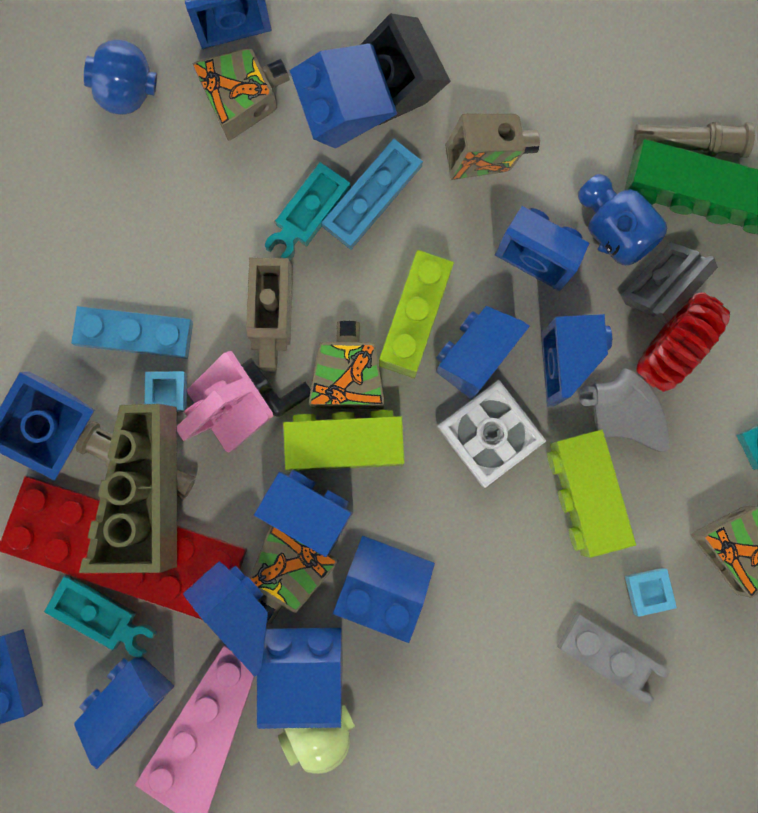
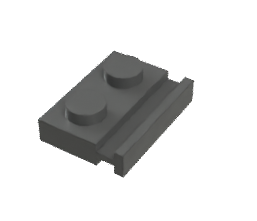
M669 242L621 294V297L627 306L652 317L658 316L663 322L668 323L713 274L718 266L715 258L712 256L706 258L701 256V253Z

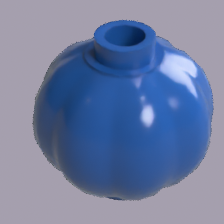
M119 39L110 40L97 48L94 57H86L84 86L92 88L94 100L109 113L118 115L133 113L141 107L148 95H155L157 73L150 72L144 53L133 43Z

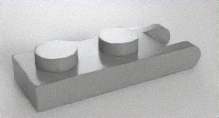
M576 613L557 646L565 653L650 706L654 698L647 692L641 691L652 670L664 678H667L670 673L663 666Z

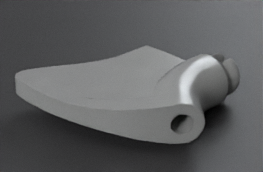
M623 368L617 378L611 382L594 383L592 386H583L580 389V403L585 407H593L595 431L603 429L605 437L627 438L659 452H665L669 449V432L663 408L652 388L639 375Z

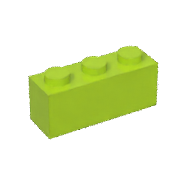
M417 250L379 359V367L415 379L453 268V261Z
M393 410L371 411L370 418L355 419L354 412L332 413V420H316V414L293 415V422H283L285 470L292 471V469L304 471L404 465L402 416L394 417Z
M603 429L551 443V452L547 453L548 463L553 475L558 474L562 489L558 490V498L564 513L569 512L573 527L569 528V537L574 550H580L581 556L592 558L637 546Z

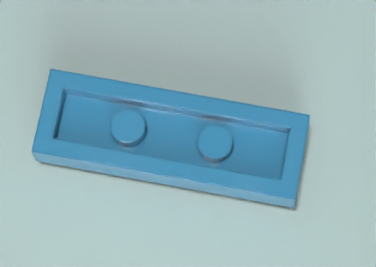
M393 139L321 222L322 227L352 250L422 168L423 161L397 140Z
M77 306L71 344L79 347L188 359L193 321L185 318Z

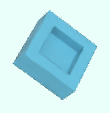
M184 371L145 372L144 404H164L177 407V412H184L187 409V373Z
M666 568L625 576L635 616L639 617L677 608Z

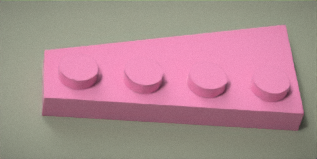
M226 645L223 646L135 783L136 787L175 813H209L240 717L255 678Z

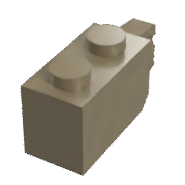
M249 257L246 330L247 337L251 341V350H259V369L261 371H277L278 351H287V345H290L293 269L289 258Z

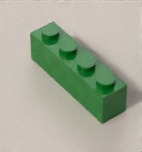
M647 139L642 141L633 154L624 190L638 191L651 205L656 203L670 207V210L677 214L688 215L693 213L706 217L707 221L714 224L723 225L730 223L743 227L745 232L758 234V169Z

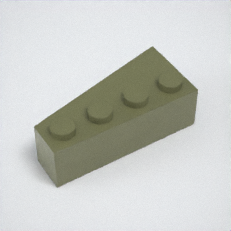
M164 404L119 405L107 455L110 461L105 480H101L98 496L101 497L96 519L91 522L88 538L91 540L87 557L82 559L79 573H160L177 567V407Z

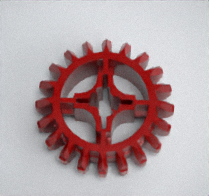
M705 292L695 294L657 333L643 352L642 357L638 360L636 372L643 377L645 382L662 392L675 388L678 383H682L688 374L692 373L698 364H701L704 357L710 353L712 347L719 341V337L729 324L730 311L714 296H709Z

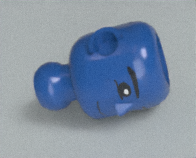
M602 174L593 176L578 191L580 203L585 207L592 208L595 212L589 222L588 230L600 244L597 250L609 254L618 264L628 266L638 262L651 252L666 236L667 224L665 220L638 191L629 189L617 194L612 188L611 180Z

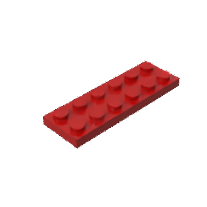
M24 476L0 541V552L201 620L202 618L183 596V593L219 561L229 570L235 565L241 569L247 552V548L177 525V567L160 573H79L82 559L87 557L91 540L88 538L91 522L96 519L100 500L30 476Z

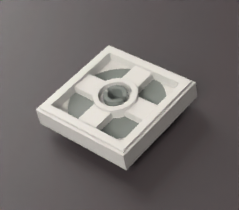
M500 380L496 381L437 426L483 488H486L546 442L545 438Z

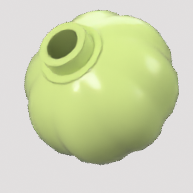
M344 704L342 705L341 728H284L285 732L279 734L278 739L291 766L300 762L306 772L327 773L339 766L347 756L350 748V733L348 730L354 728L355 725Z

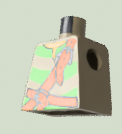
M251 48L237 50L192 63L228 141L273 113L277 109L272 88L290 80L281 59L261 67Z
M462 114L445 144L451 180L510 171L523 154H533L539 151L540 138L538 131H522L520 117L517 114Z
M338 321L336 342H320L309 396L311 408L384 409V395L375 343L359 342V322Z
M743 506L691 534V537L736 595L753 598L758 594V506Z
M270 526L250 576V580L264 594L258 601L268 612V624H272L282 606L296 613L339 561L330 554L324 557L273 526Z

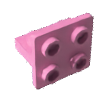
M228 351L223 353L187 389V393L194 404L184 411L187 417L177 425V432L182 440L185 441L211 429L225 451L229 453L273 417V412L233 352Z

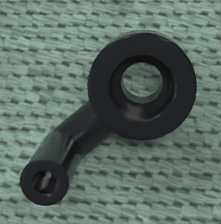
M252 358L241 364L276 417L284 415L310 396L311 389L306 382H303L279 398Z

